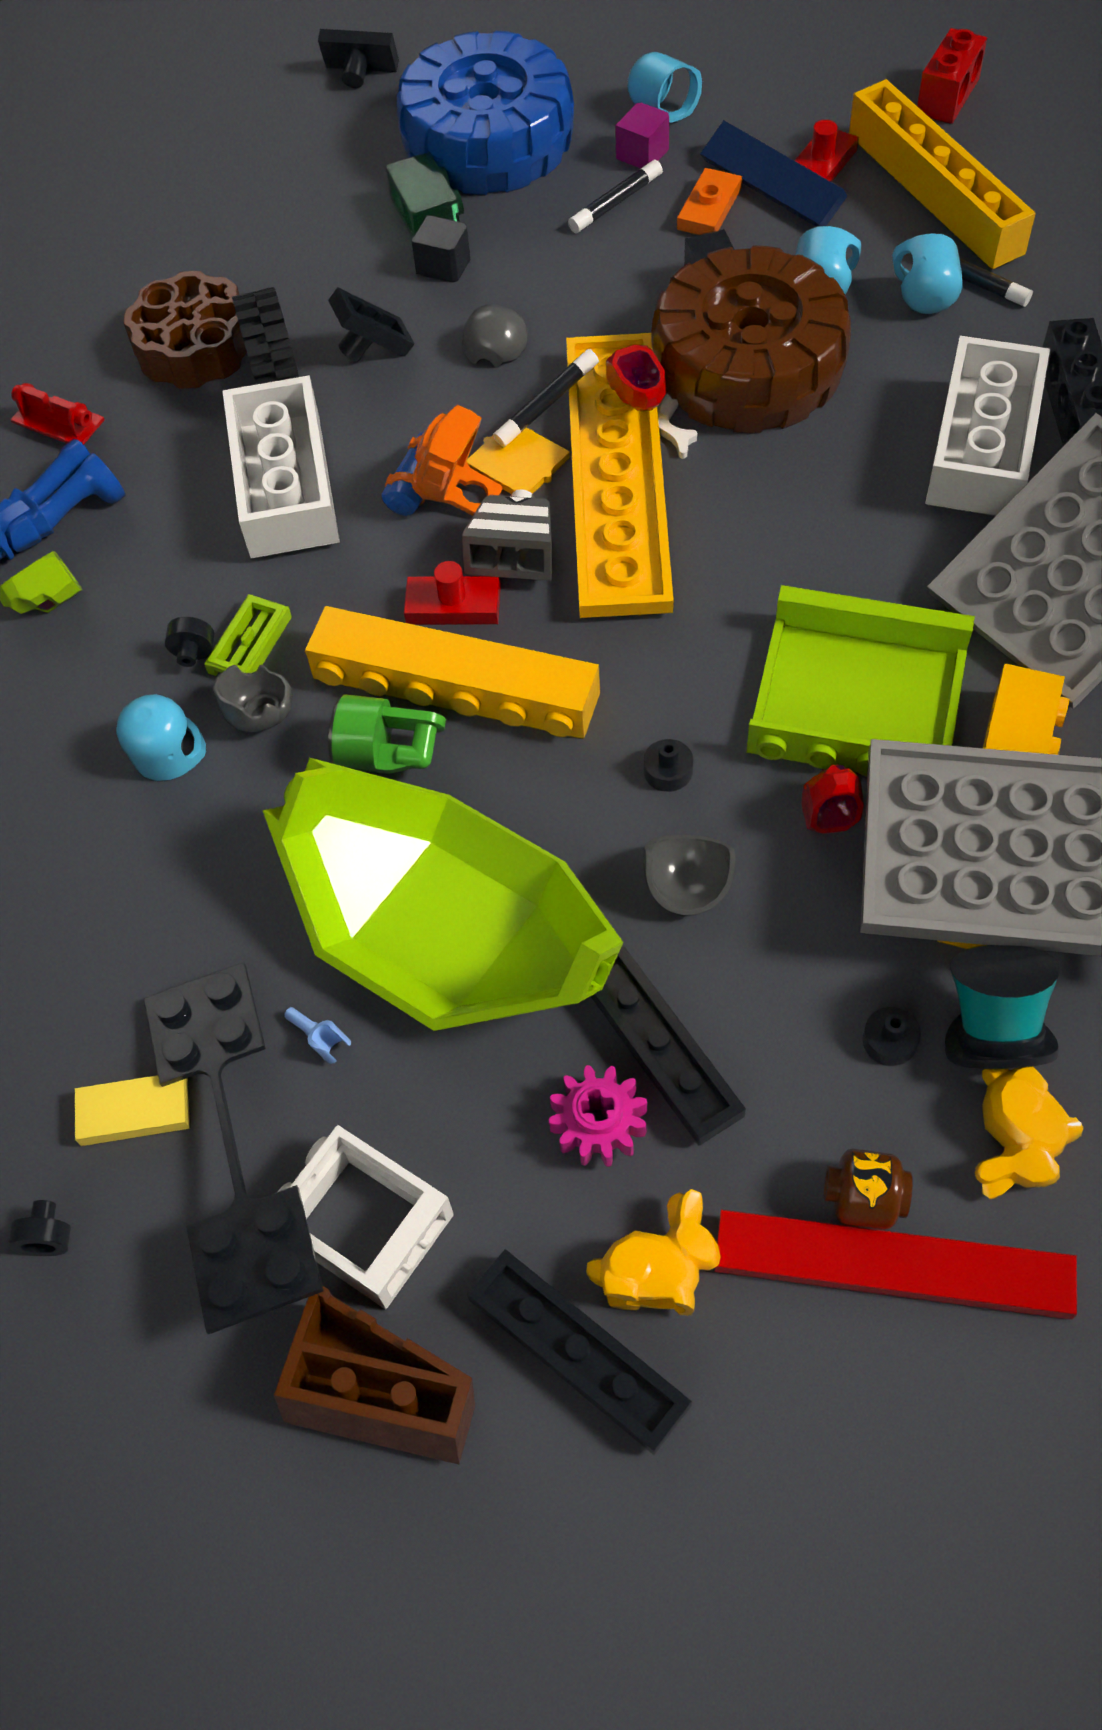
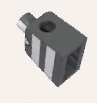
M524 489L516 490L510 496L489 495L484 497L462 534L464 574L551 581L550 501L544 498H535L531 492Z

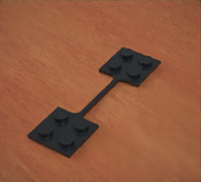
M242 962L144 998L160 1085L164 1087L198 1074H205L211 1079L235 1193L234 1201L226 1211L186 1226L207 1334H212L323 1292L299 1187L295 1185L260 1199L249 1198L245 1189L221 1078L222 1070L230 1062L266 1049L245 963Z

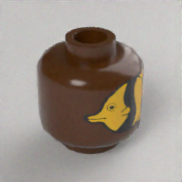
M848 1149L840 1158L838 1167L827 1166L824 1181V1201L834 1202L836 1217L842 1224L889 1230L896 1224L899 1217L907 1218L909 1214L913 1187L911 1171L903 1170L902 1163L896 1155L861 1149Z

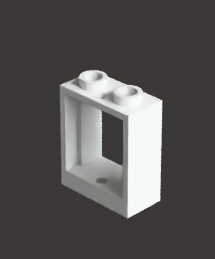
M337 1125L328 1138L324 1136L315 1142L307 1154L305 1168L295 1181L284 1184L278 1192L297 1185L307 1219L348 1163H351L414 1205L367 1271H364L310 1234L317 1263L386 1310L454 1214L446 1195Z

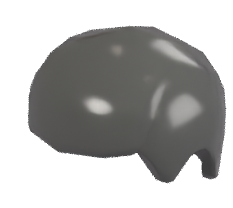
M497 304L483 305L474 310L465 323L462 336V351L473 364H476L480 359H487L494 367H499L502 363L516 360L526 349L528 328L522 317L514 310Z
M232 665L216 677L213 687L216 702L224 719L228 724L240 731L258 732L270 729L280 724L291 710L293 693L290 685L283 675L268 671L264 665H259L258 669L253 673H244L237 665Z

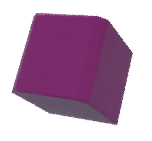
M642 102L636 103L615 125L616 159L640 169L652 160L659 161L669 150V113Z

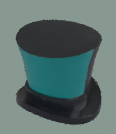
M985 945L967 949L952 958L950 969L958 993L961 1014L952 1022L946 1033L945 1054L951 1062L967 1068L1004 1069L1044 1065L1057 1059L1059 1048L1057 1039L1044 1023L1049 999L1060 973L1059 964L1052 956L1041 950L1026 946Z

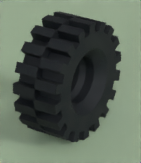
M270 287L233 296V304L256 385L299 377L275 288Z

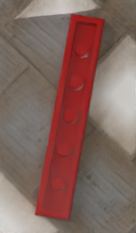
M721 1210L717 1244L721 1258L718 1266L715 1267V1272L1069 1320H1073L1077 1315L1076 1255Z

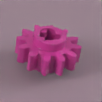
M586 1065L584 1068V1081L578 1083L571 1076H564V1088L567 1096L552 1094L550 1097L551 1108L558 1113L549 1118L550 1132L555 1134L563 1133L559 1140L560 1151L568 1153L578 1146L581 1165L584 1166L590 1162L593 1153H600L603 1163L607 1167L611 1166L613 1150L619 1148L623 1154L632 1156L634 1151L630 1135L634 1137H644L646 1135V1122L640 1117L647 1113V1100L643 1097L633 1098L636 1092V1080L629 1078L623 1081L621 1085L617 1084L614 1066H610L606 1070L604 1078H596L593 1068L590 1065ZM601 1110L606 1119L595 1121L590 1111Z

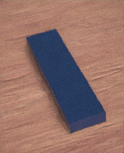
M725 120L722 121L700 153L704 161L723 172L742 176L743 184L816 227L827 226L847 198L845 190Z

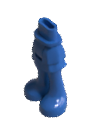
M72 439L61 448L57 458L30 487L23 492L14 488L9 499H3L0 502V560L4 556L8 560H12L15 556L11 550L16 552L24 551L40 543L42 538L53 534V528L75 505L86 497L97 495L103 501L113 504L125 496V491L114 474L95 453L90 454L82 442Z

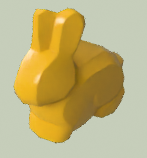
M1033 1066L1011 1070L1006 1068L982 1070V1079L988 1086L982 1104L985 1129L1004 1147L1001 1155L981 1161L975 1168L976 1179L982 1184V1194L991 1200L1004 1194L1015 1183L1026 1188L1046 1187L1056 1183L1060 1178V1169L1054 1158L1063 1152L1067 1144L1081 1137L1083 1132L1082 1124L1076 1117L1068 1116L1058 1101L1047 1091V1082Z
M690 1189L685 1194L677 1193L669 1198L667 1212L670 1229L665 1236L634 1231L615 1241L603 1258H594L587 1262L586 1274L592 1282L603 1287L604 1295L607 1296L610 1307L623 1310H638L640 1307L674 1309L679 1315H692L695 1307L694 1290L699 1282V1270H712L718 1266L721 1258L718 1244L713 1235L700 1225L703 1212L700 1192Z

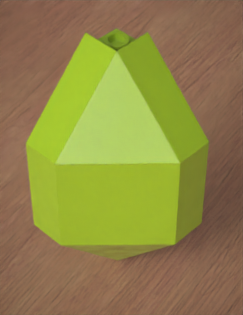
M309 757L305 771L295 773L294 778L288 783L284 792L285 804L262 810L315 956L433 1031L580 1003L603 989L624 943L565 861L449 794Z

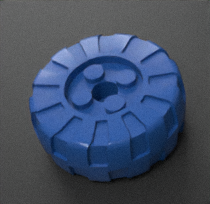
M497 30L493 33L485 34L474 31L454 35V39L441 44L436 42L421 51L413 64L407 65L399 80L396 107L398 127L405 153L415 170L419 169L425 175V179L436 186L444 189L447 187L463 191V194L473 195L514 191L529 186L530 182L541 176H547L561 163L563 153L569 150L574 122V99L569 74L562 60L556 58L555 52L536 39L528 40L518 33Z

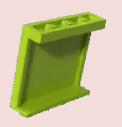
M781 585L775 624L753 719H750L746 753L757 754L769 760L785 759L808 763L820 769H827L831 765L838 764L845 769L850 768L853 772H858L867 777L868 750L871 739L952 746L967 649L973 631L975 616Z

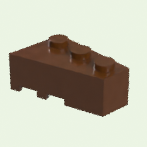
M324 1286L323 1292L308 1297L274 1393L284 1423L459 1465L475 1409L472 1378L407 1338L404 1341L378 1325L376 1318L360 1309L357 1312L333 1297L329 1289Z

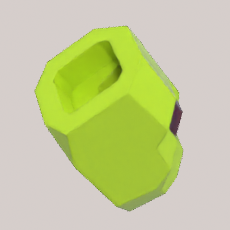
M52 551L0 585V602L4 607H10L20 614L35 609L49 613L83 589L63 560L55 551Z

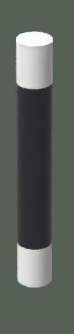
M652 160L569 218V228L574 233L583 230L661 175L663 171L661 164L657 160Z
M959 258L963 280L1023 307L1029 303L1033 294L1032 290Z
M590 349L584 351L494 432L495 440L502 447H506L599 363L596 354Z

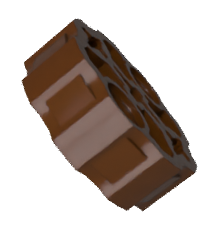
M183 271L165 280H154L139 290L137 300L133 305L126 308L124 326L142 373L154 382H167L174 384L179 389L200 388L206 382L215 379H226L241 368V360L247 351L232 300L233 296L239 295L237 286L225 277H212L205 275L201 271Z

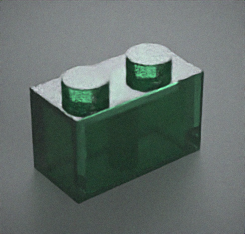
M430 152L385 165L390 198L412 239L427 215L460 222L459 215L464 214L460 193L457 189L452 191L445 167H438Z

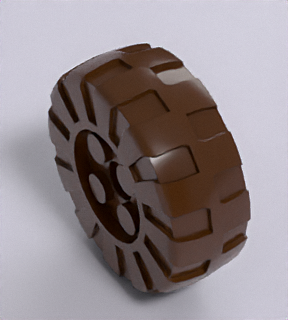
M753 245L749 249L734 250L733 247L719 249L707 253V257L693 264L688 262L670 278V284L666 291L662 290L659 294L651 329L652 350L665 370L666 394L672 399H677L678 406L688 413L689 418L709 427L718 426L732 429L733 432L761 433L762 430L777 427L783 429L807 419L809 414L816 408H822L838 388L847 362L851 340L848 300L838 282L834 278L828 277L821 265L800 254L791 255L784 253L780 248Z

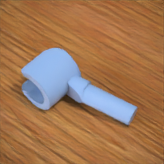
M293 1007L286 1010L284 1017L305 1032L308 1036V1044L327 1063L333 1064L337 1061L329 1053L336 1043L343 1041L346 1045H351L350 1039L332 1021L325 1020L317 1023Z

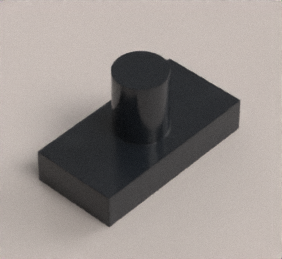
M320 29L318 44L325 67L343 69L342 81L345 85L352 88L361 87L364 83L366 70L397 72L399 57L393 33Z
M339 287L336 288L328 299L341 327L349 330L338 344L341 352L349 359L356 362L359 361L373 342L404 357L415 345L400 317Z

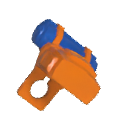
M457 404L447 414L441 413L425 432H420L416 438L412 437L408 446L409 451L396 472L389 474L386 480L385 489L382 493V500L386 506L397 514L407 516L412 515L425 500H432L450 504L473 516L481 503H473L467 500L463 495L462 489L456 487L458 483L464 486L469 484L478 485L484 489L486 496L500 495L503 489L500 484L471 469L466 462L482 418L473 411Z

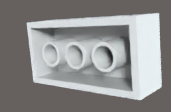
M967 336L959 337L925 504L996 516L1028 483L1050 348Z
M310 376L222 390L238 518L250 558L340 543L319 413Z

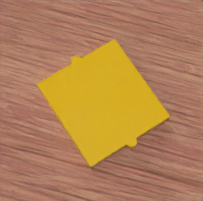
M526 428L506 447H502L493 435L485 437L483 439L484 444L466 462L471 469L500 484L503 490L510 494L519 489L527 490L533 494L544 483L552 481V475L570 458V451Z

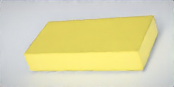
M156 1075L75 1088V1140L80 1146L190 1129L188 1078L164 1087L160 1085L159 1077Z

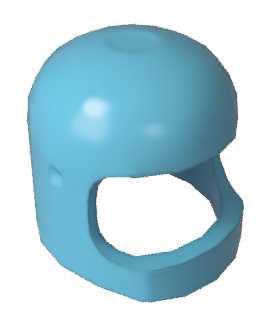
M650 52L640 57L633 65L628 77V92L634 104L642 102L668 112L669 122L671 123L682 120L692 114L698 104L702 91V77L698 69L658 52ZM684 67L689 72L690 77L687 98L679 110L674 112L666 111L660 107V103L664 101L670 90L673 72Z
M819 226L807 230L800 237L795 255L800 254L821 265L824 273L828 277L834 278L844 291V294H846L852 281L851 271L856 267L860 258L861 241L842 228ZM847 247H850L853 254L846 260Z
M924 234L908 239L895 247L892 254L894 271L898 279L902 281L901 294L910 309L921 314L939 313L948 309L958 299L963 288L962 270L958 248L952 238L944 234ZM907 253L912 254L913 258L911 271L901 265V261Z
M158 694L141 696L126 705L118 717L116 734L121 748L136 770L145 778L165 781L183 776L194 768L206 754V743L202 733L185 716L182 708L168 697ZM186 730L194 737L193 751L189 755H184L181 750V743Z

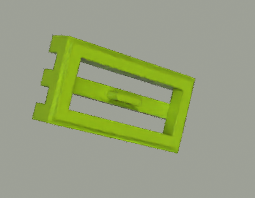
M248 594L204 663L208 674L217 676L218 672L222 673L232 665H237L244 673L255 672L259 665H263L292 618L290 608ZM257 610H262L253 625L247 628ZM241 637L242 642L230 662L226 661Z

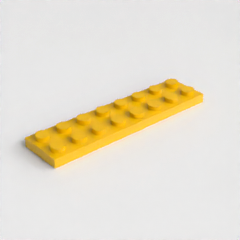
M651 333L566 338L568 366L587 349L592 350L599 359V363L569 389L580 618L673 613L674 600L658 410L656 407L652 411L647 409L637 411L631 405L623 403L615 390L611 389L606 378V360L616 350L635 344L647 346L652 350Z

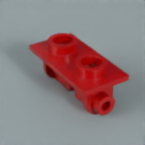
M29 383L18 384L12 389L11 397L16 402L19 410L10 419L11 422L61 442L68 443L72 439H77L84 445L105 420L103 416L92 413L81 402L73 403L57 396L49 397L46 392L35 389Z

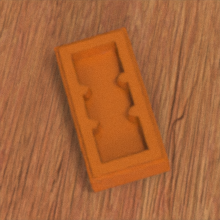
M705 168L677 217V230L697 235L719 231L742 188V176Z

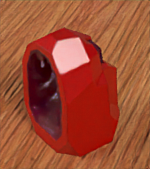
M635 344L616 350L606 360V378L611 389L615 390L623 403L631 405L640 412L652 411L660 405L666 395L665 370L653 350L647 346Z
M838 764L831 765L827 769H822L818 775H815L803 785L801 805L807 829L821 834L847 831L861 820L864 808L861 782L859 777L850 768H845L843 765Z

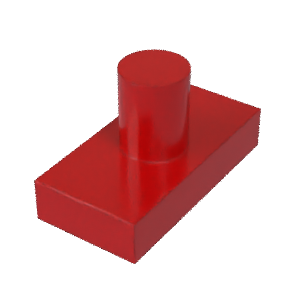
M820 120L814 124L812 140L794 161L832 182L857 151L859 137L838 130V126L834 121Z
M445 561L438 564L434 570V577H407L404 606L406 623L413 625L498 624L500 605L499 577L463 576L461 566L453 561Z

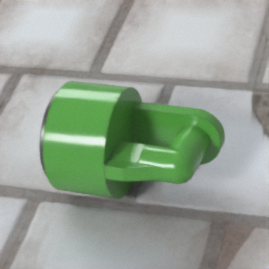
M344 694L341 699L336 701L331 714L328 734L330 759L336 765L390 774L409 769H425L432 761L436 733L444 731L446 718L430 711L391 707L389 700L384 698ZM392 728L414 731L412 745L391 744Z

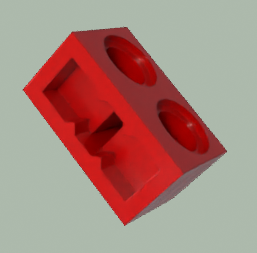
M950 28L922 73L917 107L929 118L953 124L979 81L987 37L974 34L967 29L958 30Z

